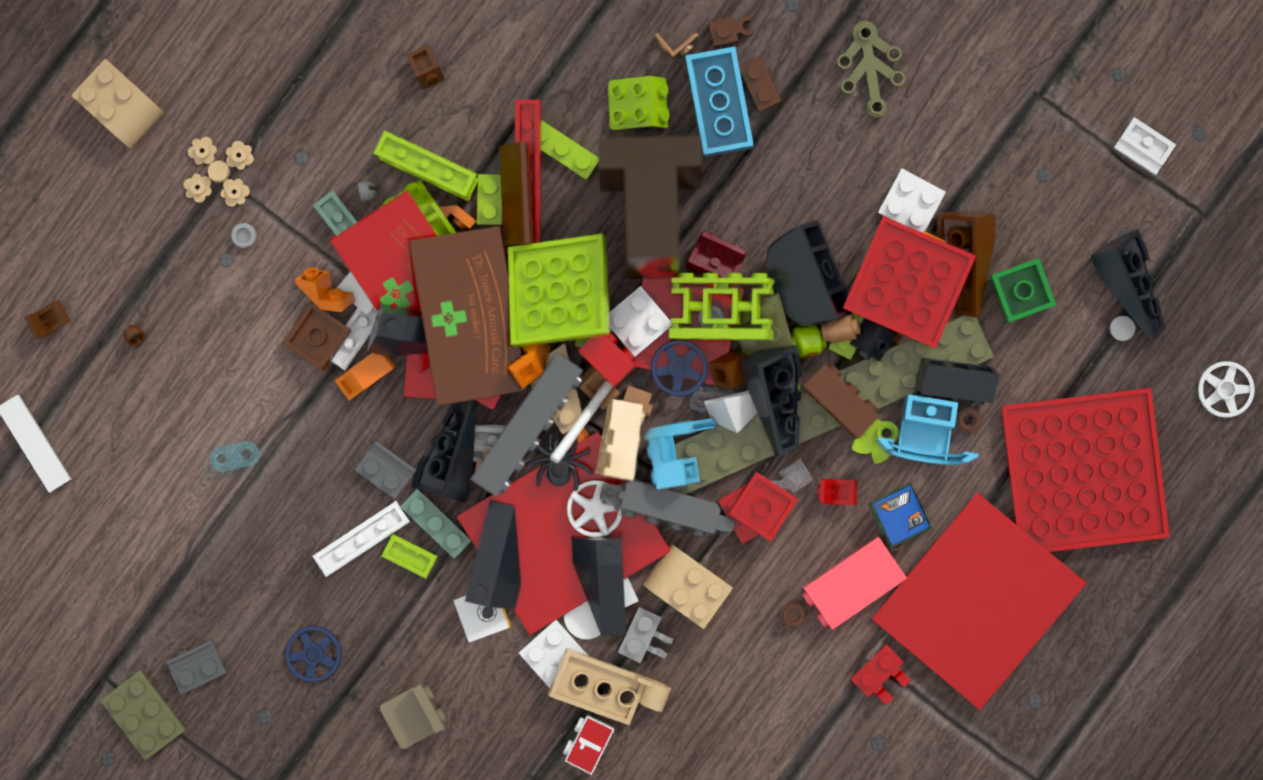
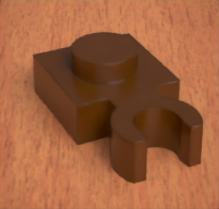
M733 16L708 22L713 46L718 47L738 42V34L743 36L753 35L754 29L747 31L743 28V24L750 22L751 17L745 16L738 23H734Z

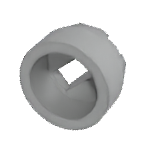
M358 182L361 202L369 201L376 196L377 191L373 190L376 186L372 182Z

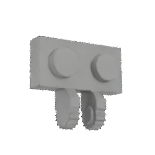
M639 607L618 653L641 663L646 650L665 658L667 653L664 650L649 645L652 637L654 636L667 644H672L674 639L656 631L662 617Z

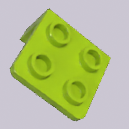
M644 76L611 80L608 83L609 120L612 130L644 127L668 128L669 111L667 109L668 86L666 78Z

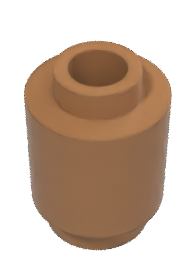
M848 315L837 320L822 323L823 338L825 342L831 341L832 344L856 340L857 334H860L858 319Z

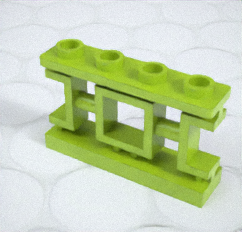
M387 131L383 132L374 151V155L379 156L381 161L466 201L470 200L478 183L476 173Z
M679 273L678 278H671V283H673L671 293L684 294L683 318H671L672 328H669V338L675 340L773 341L774 330H771L773 320L760 319L761 295H773L772 285H774V280L767 278V274L752 273V278H742L743 274L727 273V278H718L717 273H703V278H694L693 273ZM682 285H714V288H703V301H692L693 289L682 288ZM731 285H763V288H752V302H741V289L731 288ZM712 294H733L732 319H711ZM692 311H703L702 324L713 325V328H681L682 324H692ZM741 312H752V324L762 325V329H730V325H741Z

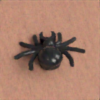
M550 433L548 435V450L550 452L539 444L536 446L540 452L548 457L530 460L525 465L528 467L535 463L546 462L537 474L536 486H540L541 476L546 467H548L547 479L554 486L565 485L570 479L572 470L574 491H577L579 478L577 470L573 465L585 470L590 475L593 474V471L574 460L590 453V449L587 448L585 451L573 455L578 444V438H576L572 444L571 451H569V448L559 463H555L550 457L558 447L559 438L555 441L553 449V434Z

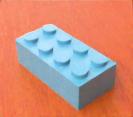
M730 47L686 55L685 62L699 136L701 135L703 157L752 149L754 145L736 48Z

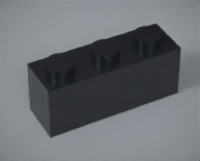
M921 357L915 386L922 396L935 399L937 396H941L954 402L964 399L977 405H983L984 402L993 403L999 374L991 366Z

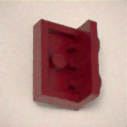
M702 231L686 266L701 273H717L718 278H727V273L739 272L747 251L737 244H730L719 239L715 234Z

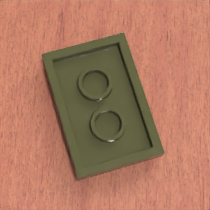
M779 293L762 296L760 319L773 320L771 330H774L773 341L740 340L742 351L748 354V356L759 350L793 345ZM752 299L742 300L741 302H752ZM731 303L729 306H730V310H731V313H732V303ZM741 312V325H735L736 329H762V325L752 324V312Z
M142 670L138 671L100 700L145 761L187 730Z

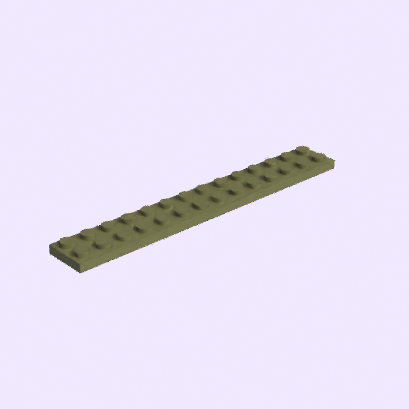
M965 315L946 324L936 349L911 339L899 346L888 349L881 361L870 358L869 361L863 360L841 370L842 375L839 378L845 384L850 381L860 391L858 396L863 401L868 399L879 409L906 397L908 394L919 391L915 383L921 357L978 365L994 358L977 318ZM800 388L798 392H801V401H798L797 415L800 417L799 444L840 426L805 390ZM757 413L738 433L717 425V428L708 429L674 444L677 460L696 457L700 482L669 487V490L687 494L775 455L759 414Z

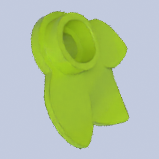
M877 419L859 439L854 440L852 450L861 454L871 453L874 463H881L887 460L890 454L886 453L876 443L878 437L884 438L882 431L889 429L891 436L886 439L894 440V444L899 437L898 427L893 422H881Z

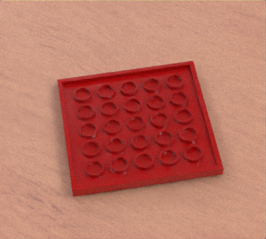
M1151 388L1001 406L1015 524L1047 551L1054 552L1170 538Z

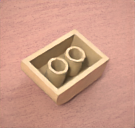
M104 59L71 95L130 149L140 141L165 113L107 59Z
M671 543L669 545L671 551L659 559L642 585L704 629L733 587Z

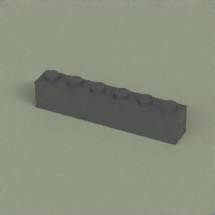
M556 353L478 466L471 480L495 496L499 492L504 494L511 484V481L508 479L513 471L518 473L526 461L522 458L528 450L533 452L540 442V439L537 438L542 429L547 431L555 420L551 417L556 409L562 410L569 399L566 394L572 387L575 390L582 381L583 377L580 374L583 370Z

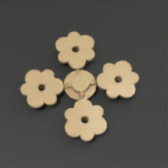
M203 137L201 140L194 139L192 142L193 146L188 149V155L198 165H201L203 162L210 164L207 170L209 177H201L199 174H194L192 178L186 179L184 181V187L187 190L186 196L193 198L198 203L203 202L206 196L212 193L211 188H209L212 180L216 183L224 182L221 196L225 198L228 206L233 207L237 203L240 205L244 204L245 197L250 193L249 187L243 185L241 179L233 181L227 178L230 174L229 166L243 170L245 165L253 163L252 148L249 145L244 146L241 141H235L232 144V148L229 147L226 150L228 157L225 163L220 160L214 161L213 154L217 152V148L212 145V140L209 137Z

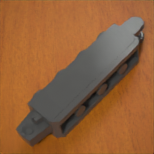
M635 480L625 481L620 485L603 484L599 499L614 505V509L621 511V516L635 519L636 515L645 518L644 522L654 525H659V522L668 524V529L682 532L684 528L691 530V535L705 538L706 535L715 534V532L730 533L735 527L733 519L719 515L720 508L714 502L664 488L657 489V486Z

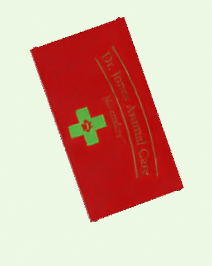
M406 190L337 236H334L330 239V242L376 310L380 303L421 312L409 241L412 239L435 237L437 235L408 190ZM428 353L407 355L418 373L430 367Z

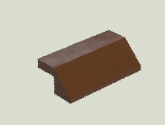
M518 142L499 146L504 247L534 244L529 144Z

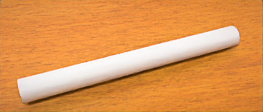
M605 381L553 452L550 457L553 462L559 463L613 388L610 382Z

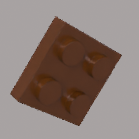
M310 302L283 344L320 370L325 371L352 332V329Z

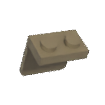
M423 682L380 706L383 717L402 749H406L446 728L444 722L447 721V718L441 708H436L432 701L435 699L431 688L429 686L425 687Z

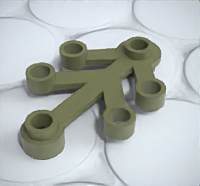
M862 21L854 27V41L845 54L838 57L837 66L842 70L849 69L852 65V58L862 47L863 59L850 77L841 83V91L844 94H852L856 89L857 82L866 72L870 95L866 111L870 117L877 119L885 114L887 105L880 98L876 70L888 78L895 87L902 86L906 77L903 72L894 71L875 57L872 46L885 53L890 62H897L901 58L902 52L900 48L896 46L891 47L877 36V28L873 23ZM863 29L869 30L870 36L867 38L862 37L861 31ZM896 50L898 58H891L889 52ZM843 57L847 58L849 65L842 66L840 59ZM900 75L902 82L895 83L893 76ZM846 82L852 83L853 89L851 91L844 89ZM879 103L881 111L875 112L872 109V105Z

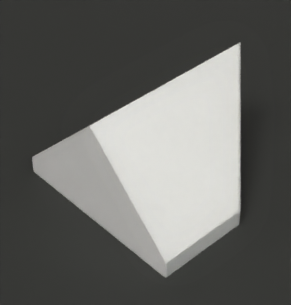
M749 391L705 401L710 418H714L718 425L735 433H738L758 413Z

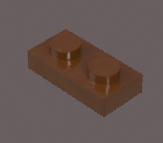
M761 56L739 66L740 74L758 112L781 103V98Z

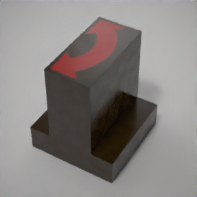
M701 135L598 138L600 192L625 191L628 279L678 278L677 189H700L702 171Z

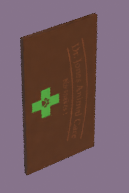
M500 226L410 240L409 244L437 406L526 391L527 386L522 389L508 368L522 358L520 346L514 347L511 345L509 279Z

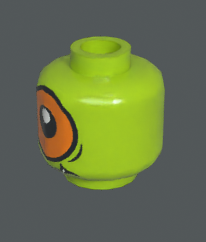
M817 325L797 326L792 330L791 338L793 345L798 348L800 359L819 356L823 348L826 347L822 329H819Z

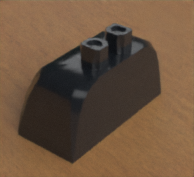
M818 220L801 224L791 229L767 249L768 272L765 274H767V278L774 280V285L772 286L779 293L783 310L795 324L799 326H813L854 314L843 309L848 293Z

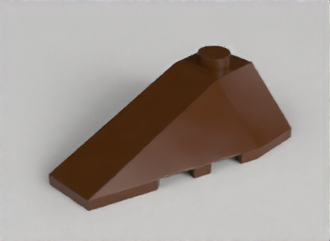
M984 212L937 213V237L946 241L945 243L976 256L955 303L956 314L979 317L995 242V214Z

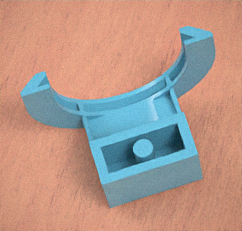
M909 394L904 399L898 445L893 444L894 440L878 437L876 443L890 455L925 463L964 465L979 457V454L970 452L948 454L951 430L955 427L957 402Z
M714 418L650 428L647 431L644 440L649 439L647 452L653 462L654 469L651 471V476L657 489L700 482L696 457L677 460L673 435L717 428Z

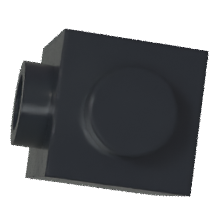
M864 318L860 324V334H857L856 340H851L849 344L857 349L856 354L863 359L869 361L870 358L881 361L895 335L882 325Z

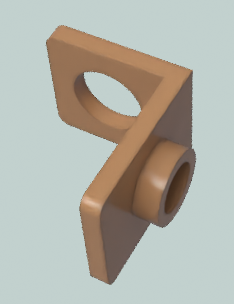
M658 33L654 35L655 40L672 60L679 54L683 57L694 48L692 43L699 37L695 33L675 51H672Z

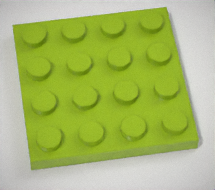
M597 234L508 247L512 346L519 347L610 335L605 235Z

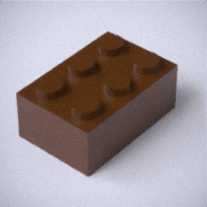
M823 364L801 388L854 439H859L880 417L876 413L879 409L870 400L863 401L858 396L860 391L850 381L845 384L839 378L842 373L835 366Z

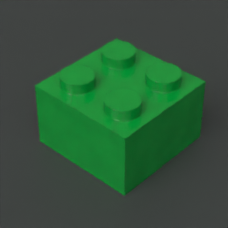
M1039 258L988 277L1005 324L1056 306Z

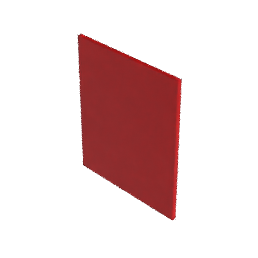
M598 431L580 441L573 454L576 455L587 448L590 449V453L574 460L593 471V474L590 475L585 470L573 465L577 470L579 485L592 480L620 485L628 480L595 474L602 435ZM540 465L512 482L504 494L500 492L497 496L492 494L457 515L458 521L462 524L478 550L490 500L515 506L521 587L514 610L529 635L587 602L572 562L571 537L586 536L572 526L567 514L568 500L574 491L572 470L570 479L565 485L554 486L547 479L548 467H546L541 476L540 486H536L537 474L542 467ZM597 485L586 486L577 494L592 499ZM573 500L571 511L573 519L576 521L585 511L584 507ZM618 510L604 514L607 528L616 520ZM637 515L635 519L622 516L618 526L608 534L622 535L624 579L671 551L670 546L667 545L656 525L644 522L645 518ZM594 519L589 520L580 527L588 532H601Z
M976 493L909 573L907 579L899 585L873 616L872 620L963 695L976 709L981 710L1087 583L983 498L982 494Z

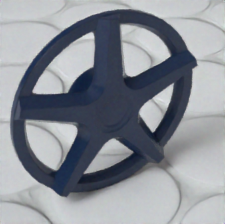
M673 340L667 342L656 351L652 359L651 373L654 382L663 392L672 396H686L694 393L702 386L707 376L708 366L704 353L699 347L689 341ZM683 344L692 349L680 358L672 348V345ZM665 349L670 364L655 369L658 356ZM697 354L702 359L703 374L690 368V363ZM672 375L673 391L664 387L657 376ZM684 377L699 381L692 389L680 392Z
M304 627L296 631L286 645V664L289 670L303 681L320 682L326 680L339 667L341 661L339 641L332 632L323 627ZM306 631H320L327 636L315 644ZM300 635L304 650L289 654L292 642ZM332 641L336 646V661L324 654V650ZM290 661H305L307 663L306 677L299 674L293 668ZM318 663L332 668L324 676L313 678Z

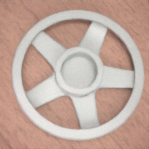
M1229 361L1211 365L1202 373L1198 384V394L1203 407L1213 415L1224 418L1234 417L1243 413L1250 406L1255 392L1254 382L1250 373L1243 366ZM1221 366H1229L1223 380L1210 374V372ZM1236 369L1241 370L1246 375L1250 386L1237 385L1234 382ZM1205 379L1216 389L1206 400L1203 394ZM1250 393L1246 404L1237 410L1234 396L1236 394ZM1223 399L1230 413L1218 412L1210 406Z
M598 480L587 481L579 485L578 490L573 491L569 497L567 504L568 518L572 526L583 535L590 537L608 535L621 521V511L618 510L616 520L607 528L604 514L617 510L614 509V505L604 503L603 500L599 499L603 484H608L606 482ZM597 485L592 499L577 494L586 486ZM573 500L584 507L585 511L576 521H574L571 511ZM594 519L601 532H588L580 527L589 520Z

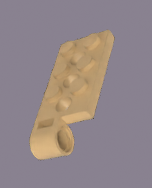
M566 648L548 691V696L630 725L638 703L652 710L662 712L672 688L659 681ZM579 674H584L587 676L586 684L581 687L575 686V677ZM601 683H609L610 690L607 694L600 695L597 693V688ZM624 691H631L633 694L631 701L628 703L620 701V696Z

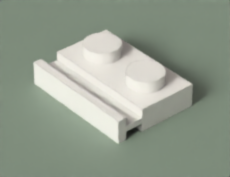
M1134 117L1113 149L1155 176L1176 144Z

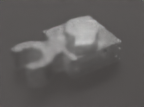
M799 459L779 472L782 476L781 480H772L771 482L783 490L789 488L794 493L814 479L802 460Z

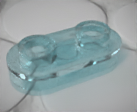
M245 441L214 449L210 455V463L215 470L225 472L255 465L259 461L261 453L255 443ZM245 449L251 451V456L248 459L244 458L242 454ZM221 454H224L227 458L224 464L218 461V457Z

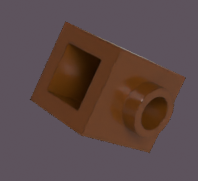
M729 351L710 362L715 386L732 389L744 385L745 381L740 360L747 357L748 354Z

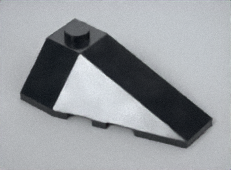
M1137 229L1102 245L1091 257L1093 265L1097 269L1102 281L1148 339L1152 340L1165 329L1159 299L1154 297L1152 292V283H1155L1153 275L1148 274L1146 261L1150 260L1149 254Z
M379 303L367 352L390 357L428 353L421 312Z
M792 345L759 350L741 359L740 364L745 384L776 456L780 457L799 447L800 417L797 415L798 401H801V392H798L799 378H802V365L798 348Z
M476 400L452 403L442 421L443 428L438 437L434 436L430 442L433 445L427 457L422 456L418 464L412 487L460 502H466L473 475Z
M490 500L465 602L490 608L515 609L521 587L515 506Z
M622 535L571 537L572 562L601 636L626 635Z

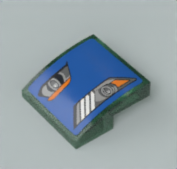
M911 483L868 503L889 549L931 529V525Z

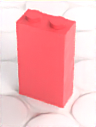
M876 536L803 586L805 593L802 596L810 607L816 606L820 612L816 616L824 628L829 625L833 630L906 580L907 577L880 538Z

